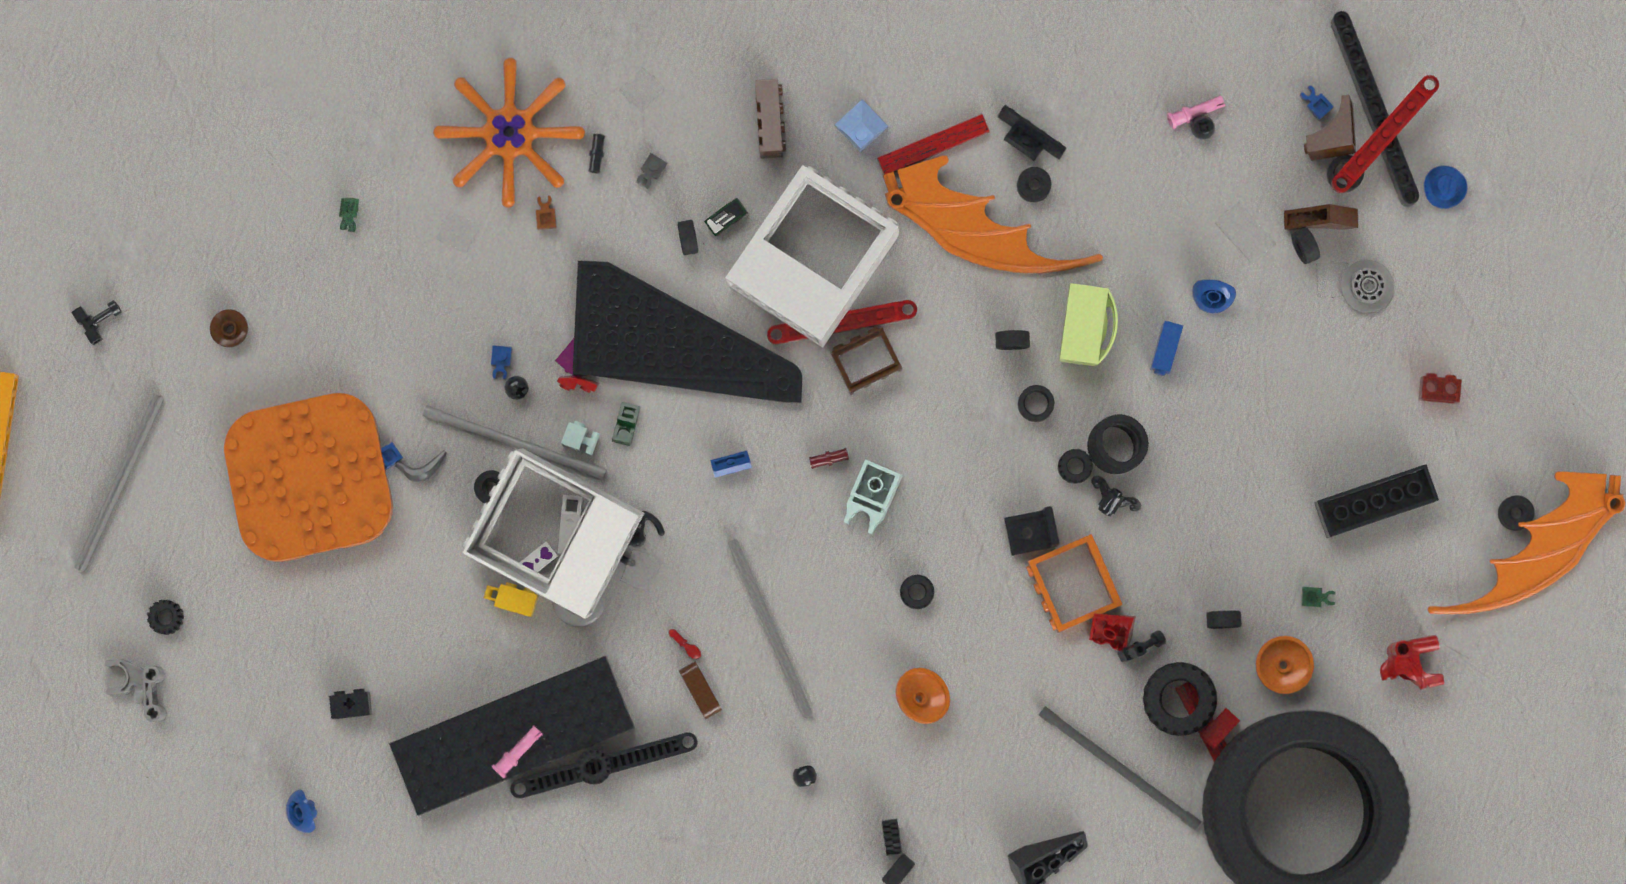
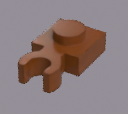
M538 196L537 202L541 210H536L537 229L557 228L555 208L550 209L552 204L551 196H548V202L545 204L541 202V197Z

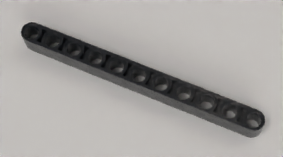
M1338 11L1331 19V27L1374 133L1378 128L1377 123H1383L1389 115L1351 18L1347 12ZM1336 18H1343L1345 24L1339 25L1336 22ZM1343 35H1349L1352 38V42H1345ZM1351 52L1356 53V54L1358 55L1359 59H1358V60H1353V59H1351L1350 53H1351ZM1357 70H1363L1366 76L1360 78L1357 75ZM1365 87L1370 88L1372 95H1366L1363 89ZM1370 106H1378L1379 112H1372ZM1396 136L1392 140L1393 148L1386 147L1381 155L1400 203L1405 207H1411L1418 201L1419 191ZM1391 158L1399 159L1400 165L1394 166L1391 163ZM1398 176H1405L1407 179V183H1400L1398 180ZM1405 193H1411L1414 200H1406Z

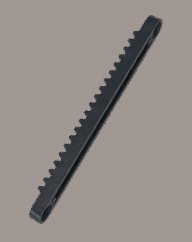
M687 732L607 754L612 765L610 774L691 752L697 747L698 739L693 733ZM687 736L692 737L694 740V744L690 748H686L683 745V739ZM596 759L590 760L586 765L588 773L592 775L598 774L601 770V763ZM577 763L517 779L511 784L510 792L515 798H526L580 783L583 780L579 778L576 772ZM518 783H522L526 787L525 792L521 795L515 792V786Z

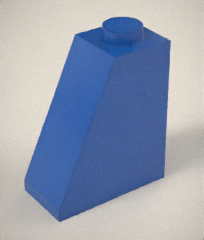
M1164 321L1161 325L1150 370H1154V374L1165 376V374L1170 373L1184 325Z

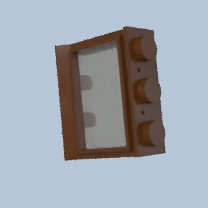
M874 327L868 330V334L863 337L858 335L851 338V343L843 345L841 343L833 347L834 351L831 352V356L850 395L903 369L883 327L880 329Z

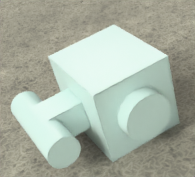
M574 421V423L569 422L561 444L579 452L584 444L587 446L585 453L592 455L600 434L593 431L591 438L586 437L588 429L584 428V423Z

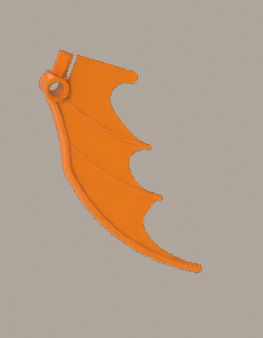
M945 155L897 170L903 187L900 189L894 172L883 175L888 190L885 193L888 206L914 221L929 233L944 250L971 263L1016 273H1049L1090 265L1103 259L1101 254L1074 260H1054L1036 255L1029 249L1026 240L1027 229L1031 228V224L1017 227L1002 226L991 221L985 215V206L990 200L995 199L994 195L986 197L967 195L950 190L939 183L937 179L938 170L949 161ZM894 195H899L902 198V203L894 205L891 198Z
M1557 471L1554 478L1567 485L1569 488L1568 498L1551 512L1533 521L1518 523L1519 527L1529 530L1531 540L1521 552L1512 557L1490 559L1489 562L1494 564L1497 572V582L1493 589L1483 597L1469 603L1446 607L1430 606L1427 609L1428 613L1470 614L1490 611L1533 596L1555 583L1578 564L1588 545L1603 525L1614 514L1622 512L1625 508L1624 494L1620 493L1621 475L1609 476L1608 492H1605L1607 474ZM1615 498L1616 504L1611 508L1610 502Z

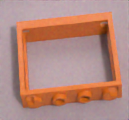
M1092 534L1027 562L1028 566H1026L1028 575L1029 577H1034L1036 584H1033L1037 595L1041 594L1044 600L1041 604L1045 613L1049 612L1051 616L1049 623L1053 631L1057 630L1059 633L1092 619L1094 613L1103 614L1123 605ZM1086 543L1111 600V604L1062 624L1036 564Z

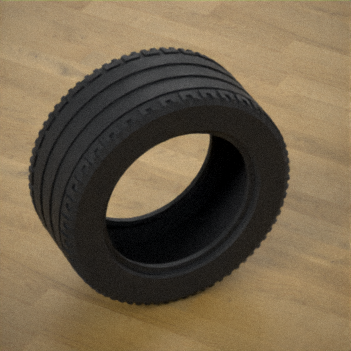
M1302 710L1281 713L1261 719L1245 728L1223 748L1215 760L1203 793L1202 817L1204 831L1210 850L1218 865L1234 884H1380L1389 876L1401 857L1400 854L1403 852L1407 842L1406 837L1409 834L1410 827L1409 818H1411L1410 797L1408 788L1405 785L1406 781L1402 771L1399 769V764L1394 756L1390 754L1389 749L1383 742L1378 740L1379 738L1360 724L1346 717L1324 711ZM1295 748L1318 750L1338 760L1355 779L1363 802L1362 827L1351 850L1335 865L1310 874H1294L1281 869L1269 861L1252 839L1246 817L1247 797L1256 775L1271 759Z

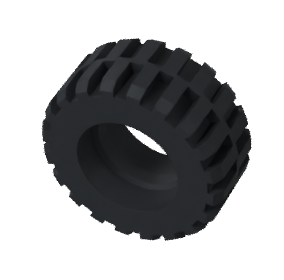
M1185 662L1169 663L1157 669L1148 679L1143 694L1144 710L1151 723L1166 734L1175 736L1190 735L1203 729L1213 718L1217 707V691L1212 679L1201 668ZM1174 681H1186L1193 685L1198 693L1197 708L1186 717L1172 716L1163 707V691Z

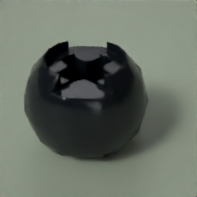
M1199 116L1192 121L1191 131L1196 138L1207 139L1213 135L1215 124L1210 117ZM1203 123H1204V124L1207 125V126H1206V129H1207V130L1204 129L1203 132H1202V131L1199 130V129H1200V126H1199V125L1202 126Z
M513 376L507 380L504 388L509 398L519 400L525 397L529 386L523 377Z
M811 765L799 767L793 772V780L798 787L814 784L817 779V773Z

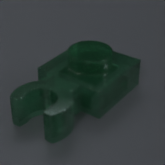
M1302 587L1301 606L1321 607L1322 602L1328 606L1335 605V602L1328 601V595H1335L1336 592L1328 591L1323 594L1322 588Z

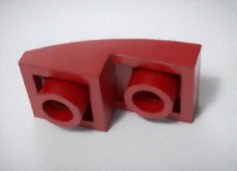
M560 376L557 380L560 383L559 386L567 391H570V389L574 390L577 384L581 385L580 389L590 393L591 391L595 392L599 385L595 381L577 376Z
M1225 708L1200 737L1215 749L1240 720Z

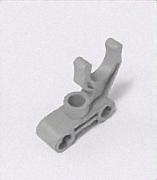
M125 659L106 660V667L117 665L122 667L126 673L125 683L117 689L107 688L106 693L108 695L127 694L135 686V700L137 704L143 703L146 720L150 722L163 721L166 717V709L158 705L157 683L163 681L165 676L164 670L158 666H147L144 669ZM154 670H155V671H156V676H154L153 679H152V678H151V673H154ZM153 710L158 711L157 717L153 716Z

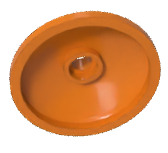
M1278 636L1270 639L1260 648L1256 657V672L1260 681L1269 690L1280 694H1290L1301 690L1310 681L1314 671V660L1311 651L1301 640L1291 636ZM1281 662L1286 663L1285 669L1280 668Z
M913 668L905 672L897 682L896 699L898 705L910 719L918 723L930 724L937 722L947 713L950 706L949 690L943 679L935 672L925 668Z

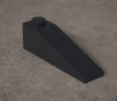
M1084 831L1065 835L1023 846L1008 854L1010 869L1018 884H1045L1047 877L1053 872L1057 874L1060 871L1059 867L1066 861L1071 862L1088 847L1086 834Z

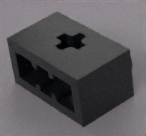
M364 688L353 689V693L346 694L345 691H335L334 695L329 696L331 719L372 715L370 692H365ZM350 698L351 701H355V705L351 707L352 709H350V706H346V702H349Z

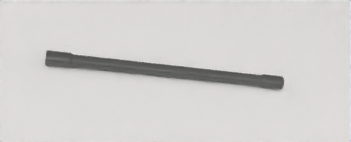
M1045 706L1039 713L1041 718L1072 738L1179 817L1182 822L1193 830L1199 827L1202 822L1190 812L1185 811L1063 721Z

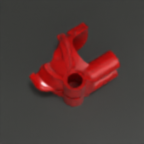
M1437 635L1408 641L1401 640L1390 644L1387 648L1388 659L1380 667L1381 680L1385 681L1387 678L1392 680L1400 676L1404 680L1411 681L1420 690L1427 688V686L1430 688L1444 685V675L1424 672L1419 654L1439 650L1440 646ZM1398 646L1401 649V654L1398 652Z

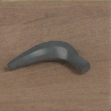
M443 450L429 463L420 468H411L401 461H398L395 467L401 470L413 482L424 481L437 471L447 452Z

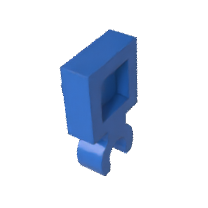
M1308 86L1307 89L1311 95L1306 96L1302 92L1300 97L1310 102L1306 107L1318 120H1321L1334 106L1322 93L1316 96L1315 89L1312 86Z
M492 346L491 365L496 366L492 373L494 379H496L498 372H503V379H507L505 366L511 367L512 347Z

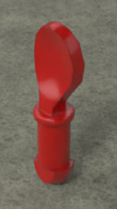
M669 630V636L680 644V647L683 646L689 657L693 659L701 657V651L696 645L688 644L687 639H684L677 630Z

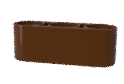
M696 661L678 670L705 720L722 711Z

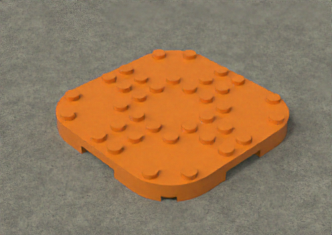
M332 393L251 411L238 418L232 424L225 438L224 455L240 534L246 546L254 554L268 561L285 562L330 550L358 546L375 540L390 523L393 513V500L380 446L381 441L377 422L372 411L361 400L345 393Z

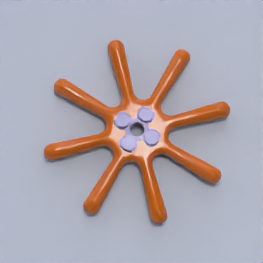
M507 58L503 63L505 103L501 109L495 110L491 108L465 78L459 77L454 82L455 88L486 116L487 121L484 126H436L433 130L434 136L438 139L480 137L486 141V148L454 176L453 184L456 187H463L493 155H499L503 158L502 205L507 208L512 207L515 203L514 159L518 155L526 156L555 188H559L564 184V178L533 150L532 142L534 139L539 137L582 139L585 136V130L581 126L539 128L532 123L533 116L565 88L566 84L562 78L554 79L528 108L524 110L516 108L517 62L514 58ZM507 129H513L514 134L507 137L504 135Z

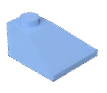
M863 99L835 124L838 130L860 153L888 128L886 123Z

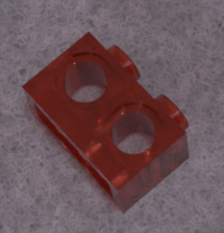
M1426 373V376L1420 378L1419 401L1458 404L1460 402L1462 379H1456L1457 376L1445 375V378L1437 377L1438 374ZM1428 382L1434 384V392L1427 390L1426 384ZM1447 384L1454 387L1453 394L1447 393L1445 389Z

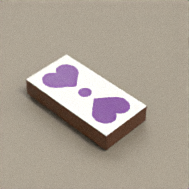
M545 542L519 563L539 573L558 558V555Z

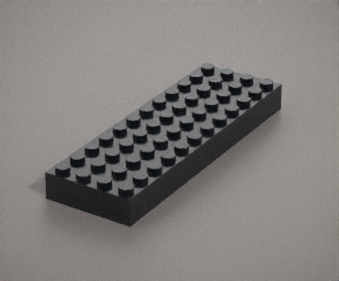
M603 656L389 743L416 814L420 816L632 730L635 726L606 656ZM535 726L543 735L517 760V765L513 766L505 774L506 777L503 778L491 766L496 765L504 757L503 754L509 753L529 730Z

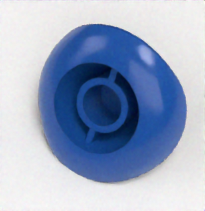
M1435 167L1425 177L1424 192L1426 198L1437 208H1452L1458 205L1466 196L1468 189L1467 180L1460 171L1453 167Z
M1199 280L1192 288V295L1196 305L1202 311L1215 314L1226 310L1232 305L1236 298V290L1233 286L1222 281Z
M297 790L291 794L286 804V815L293 828L302 833H311L315 830L313 819L317 816V810L314 806L315 803L312 800L306 799L303 790Z

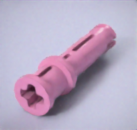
M1220 95L1190 108L1182 107L1180 111L1172 114L1167 113L1168 122L1172 129H1176L1178 125L1191 123L1192 119L1225 107L1224 100Z
M533 726L509 753H504V757L491 767L500 776L505 778V774L513 766L517 765V760L543 734Z

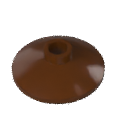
M226 309L213 317L210 323V334L213 340L220 346L235 347L245 340L248 334V323L240 312ZM229 326H233L231 333L227 332Z

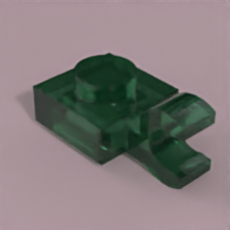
M341 198L339 217L342 218L340 230H347V226H349L348 232H355L356 224L353 218H357L359 199Z

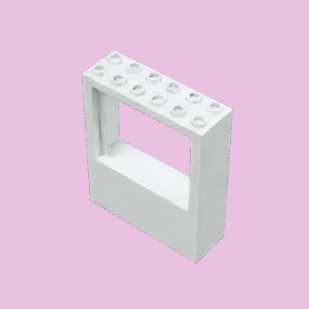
M802 165L725 279L730 288L813 342L824 347L898 238L899 228L897 226L898 223L892 218H884L878 209L874 207L870 209L861 198L857 196L853 198L845 188L841 186L839 188L833 185L834 182L828 177L824 176L822 178L811 166L805 167ZM807 184L881 231L842 289L768 242Z
M523 448L517 449L514 452L511 451L507 458L509 463L506 469L503 468L498 476L500 480L498 485L493 486L489 493L491 498L488 504L485 503L480 511L482 514L480 520L475 521L471 529L473 530L471 537H467L463 544L465 548L463 554L586 619L593 614L644 513ZM525 466L589 500L549 579L485 545Z

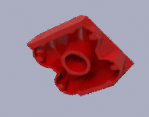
M1094 613L1089 640L1100 645L1110 644L1113 649L1121 651L1130 644L1136 616Z

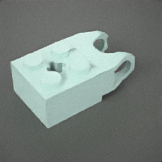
M865 459L847 502L844 523L849 524L856 513L865 511L870 517L868 533L873 534L876 527L884 520L903 475ZM879 480L881 487L874 490L872 483Z

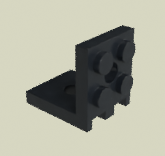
M1052 506L1044 507L1041 511L1004 518L1011 556L1054 548L1060 544ZM1024 528H1029L1032 531V536L1028 539L1021 535V531Z

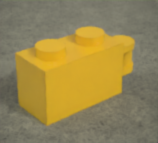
M506 582L505 585L500 584L499 588L486 586L483 598L494 601L495 607L533 617L539 595L535 594L531 589L524 587V591L516 589L517 585ZM493 590L498 591L496 599L492 598Z

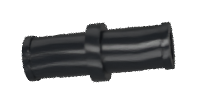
M593 134L592 150L589 151L591 157L588 172L600 173L601 159L604 157L603 145L605 136L602 134Z

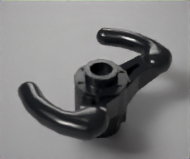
M1094 476L1091 479L1093 487L1095 489L1100 488L1102 499L1098 504V510L1103 514L1111 517L1118 508L1130 506L1129 509L1131 511H1139L1142 505L1138 499L1122 496L1123 493L1117 488L1111 489L1103 477Z
M641 511L644 515L628 546L641 547L646 541L644 527L647 520L653 523L658 535L663 536L665 531L658 518L647 511ZM624 555L620 560L625 565L634 566L636 564L633 559L627 558Z

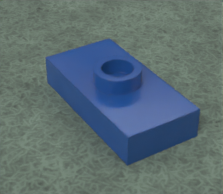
M748 451L710 460L715 478L752 468Z

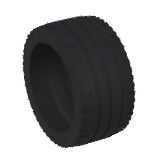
M1116 414L1106 417L1094 426L1088 437L1087 450L1089 457L1097 468L1110 474H1123L1131 471L1144 460L1149 447V439L1145 428H1143V425L1138 420L1129 415ZM1110 427L1120 428L1131 438L1133 455L1128 461H1116L1107 454L1102 443L1103 433L1106 429Z

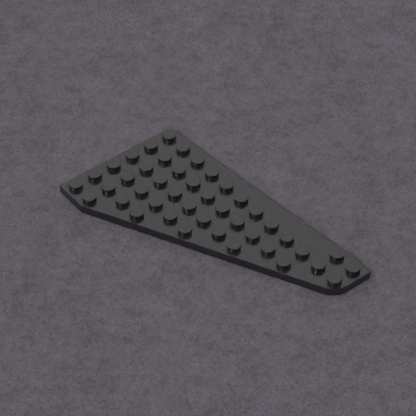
M578 261L573 375L596 376L782 403H801L802 373L794 363L610 262Z

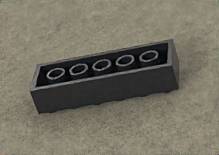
M1427 464L1317 500L1314 504L1325 536L1330 538L1437 502L1439 498Z

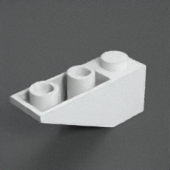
M563 495L558 554H562L581 517L583 497Z

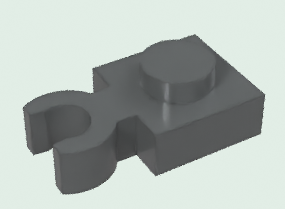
M650 153L641 167V170L645 173L637 178V183L639 184L642 179H646L648 182L645 188L648 189L651 186L652 177L658 179L667 162Z

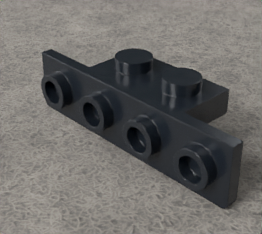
M1004 105L997 117L1012 127L1003 140L1033 161L1037 159L1043 149L1060 160L1067 149L1061 142L1049 136L1045 131L1039 129L1007 105Z

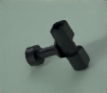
M114 300L107 304L109 308L95 317L92 315L88 316L81 306L71 312L78 324L84 327L85 335L92 345H96L103 340L97 331V328H99L98 323L112 314L116 317L122 313Z
M1157 630L1150 635V639L1143 643L1136 641L1133 645L1118 651L1117 654L1121 662L1141 657L1146 654V649L1152 646L1160 647L1166 643L1165 636L1160 630Z

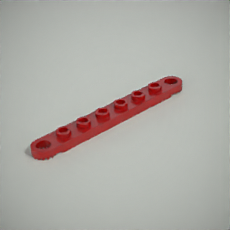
M1434 75L1424 76L1335 175L1331 182L1335 192H1347L1439 88L1437 77ZM1426 80L1433 81L1434 88L1431 90L1426 89L1424 82ZM1337 179H1345L1346 187L1339 188L1336 184Z
M904 300L847 311L833 334L912 319L917 314V305L912 300ZM909 304L913 307L912 314L906 315L903 313L902 308L904 305ZM786 323L773 325L767 331L769 342L775 345L809 339ZM777 329L782 332V337L779 340L771 337L773 330Z

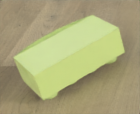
M1070 283L1059 362L1097 367L1106 357L1114 343L1118 327L1117 308L1109 288ZM1110 307L1113 315V330L1107 348L1102 350L1101 345L1105 339L1108 325L1106 308Z

